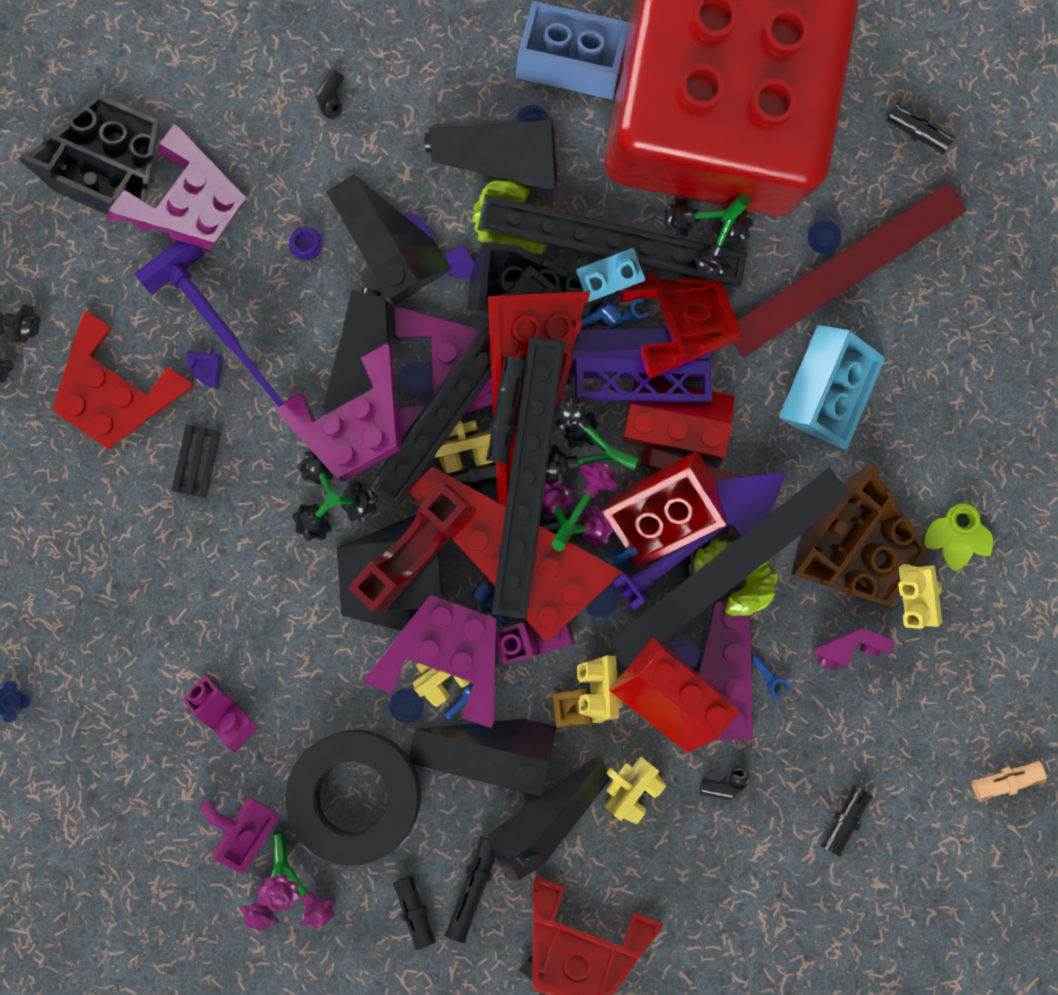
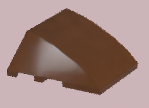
M870 463L843 483L852 495L811 526L800 539L791 575L890 607L899 594V567L902 564L918 567L929 551L908 517L903 515L896 504L895 496L891 490L887 489L881 480L875 464Z

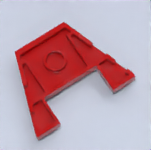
M646 273V281L619 290L622 302L634 301L640 298H657L672 342L641 347L640 356L648 378L656 377L739 340L741 331L722 282L679 277L678 281L662 280L658 274Z
M85 310L79 323L52 411L110 450L144 425V422L166 409L181 395L189 392L194 385L167 367L147 395L142 393L93 358V355L112 331V328Z
M536 876L532 886V990L545 995H613L662 929L663 923L633 913L622 946L616 945L555 922L554 919L565 887Z

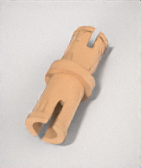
M1035 761L1034 763L1014 769L1009 767L1002 768L1000 770L1001 773L972 780V786L977 800L981 802L1005 793L1014 795L1018 793L1019 789L1045 783L1046 774L1041 762Z

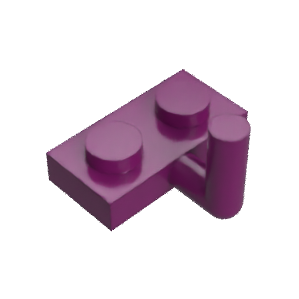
M250 796L234 820L219 813L210 801H204L200 806V810L207 821L225 832L211 856L214 860L243 875L279 819L280 814Z

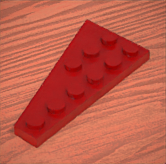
M591 291L488 296L493 417L496 410L504 357L527 361L530 337L565 342L557 409L563 397L573 360L572 351L576 336L581 330L583 322L581 317L585 303H588ZM525 370L522 378V386L514 426H518ZM516 433L512 435L508 464L496 462L497 501L499 504H507Z
M432 466L414 483L409 493L422 505L439 484L444 483L452 486L476 509L453 534L451 539L495 586L506 507ZM540 526L528 615L525 620L547 643L623 572L570 542L567 543L563 551L555 550L552 547V542L556 534Z

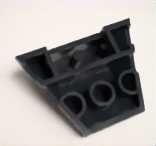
M98 93L68 118L67 124L56 133H49L43 138L44 142L31 153L27 151L19 158L27 168L56 193L107 215L108 210L123 190L145 202L159 120Z
M416 515L337 548L341 616L402 631L430 594L442 598L439 551L385 612H373L348 589L371 561L382 556L405 534L416 518Z

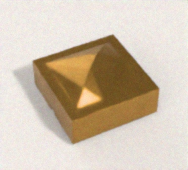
M588 689L552 694L556 728L592 724V717L579 714L578 701L580 696L589 694Z

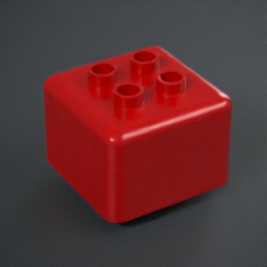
M634 0L604 155V168L609 178L623 186L723 206H729L740 194H746L750 198L751 203L745 210L773 216H785L795 211L826 179L829 173L856 24L858 0Z

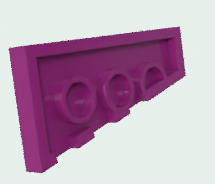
M715 602L699 673L731 698L740 710V713L715 740H753L750 615L729 616L725 612L726 602Z

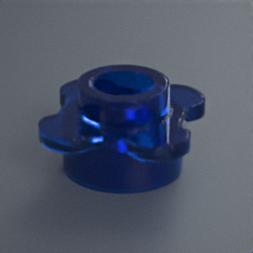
M7 681L3 684V689H0V714L5 722H13L17 719V714L23 708L30 706L31 699L29 695L22 694L17 689L16 682ZM9 698L13 700L11 705L7 703Z

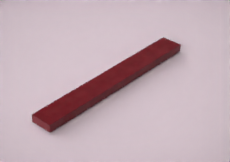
M947 183L739 319L737 323L741 332L739 340L734 342L733 345L742 358L746 357L963 215L967 209L949 183Z

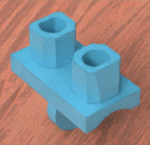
M634 248L576 269L583 290L591 291L588 302L646 281Z

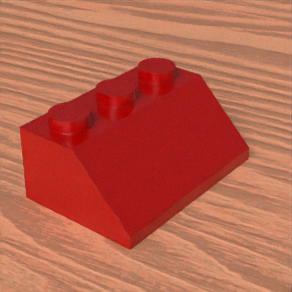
M636 380L634 381L632 392L640 385ZM649 380L647 382L657 393H666L673 386L670 382ZM683 385L691 394H703L700 388ZM642 387L637 393L648 392ZM675 389L672 392L676 394H681L677 389ZM712 391V401L710 403L630 401L622 442L685 455L698 452L701 458L722 462L726 457L735 396Z
M698 452L612 494L602 511L625 548L635 547L637 549V554L632 556L638 567L727 524L715 479Z
M655 637L652 638L609 689L611 693L687 753L717 739L740 713V710L731 698Z

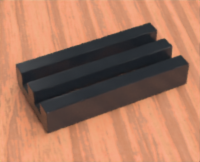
M186 424L171 491L207 498L221 436L220 431ZM193 434H197L186 487H184L182 483ZM207 436L211 437L198 490L194 489L205 437Z

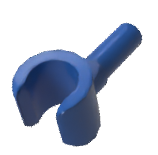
M640 298L633 301L628 311L623 313L619 320L609 326L603 324L604 328L614 329L631 320L633 322L645 320L650 311L639 315L634 309L635 306L641 305L645 300Z
M604 302L591 315L581 319L583 321L581 328L597 322L599 319H602L607 326L612 325L621 318V313L612 303Z
M635 547L627 550L619 548L605 554L604 557L605 559L612 557L615 561V568L622 570L629 566L630 558L637 554V549Z
M480 581L473 589L472 595L475 600L492 613L493 602L490 601V598L495 590L483 581ZM492 614L501 626L508 622L505 616Z
M758 655L751 658V662L767 681L769 694L780 699L774 692V687L779 682H782L787 690H791L789 682L775 676Z
M474 683L468 684L459 696V699L444 713L447 719L450 720L466 704Z

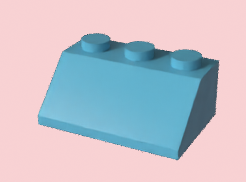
M817 325L787 399L783 404L779 418L797 430L847 450L885 357L849 330Z

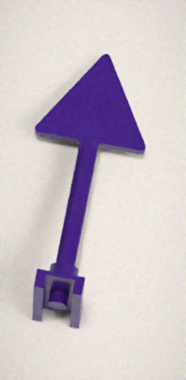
M177 240L135 273L138 280L152 295L170 281L176 288H181L222 342L239 357L277 406L280 407L284 404L256 365L245 354L238 338L191 280L192 275L187 268L205 254L199 246Z
M780 472L716 480L715 482L727 519L726 526L732 525L737 533L742 536L767 517L772 510L785 474ZM726 526L668 553L644 572L640 570L631 578L625 573L611 583L612 587L617 589L624 584L620 592L627 601L634 597L635 601L629 604L628 608L631 611L635 610L645 602L643 594L653 587L652 583Z

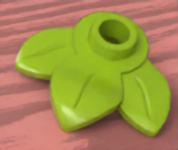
M960 503L951 507L945 518L937 519L929 525L925 533L924 544L927 549L942 548V555L946 564L951 570L958 571L969 562L973 553L990 556L993 549V537L991 532L980 523V515L976 508L970 504ZM960 514L965 515L968 519V524L965 527H961L957 523V517Z

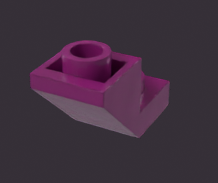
M528 622L496 631L495 645L501 666L575 644L569 623L547 643Z
M861 628L813 648L811 655L819 657L817 664L837 671L838 666H849L857 644L861 645L859 651L879 658L880 653L891 654L895 641Z
M207 675L195 684L182 699L193 715L213 729L224 745L234 753L259 728L247 712Z

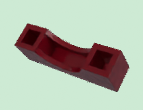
M440 483L418 508L416 518L405 534L382 556L371 561L348 589L373 612H385L476 509L452 486Z

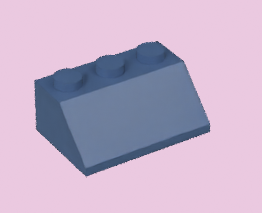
M532 1L518 51L515 78L613 100L629 22Z

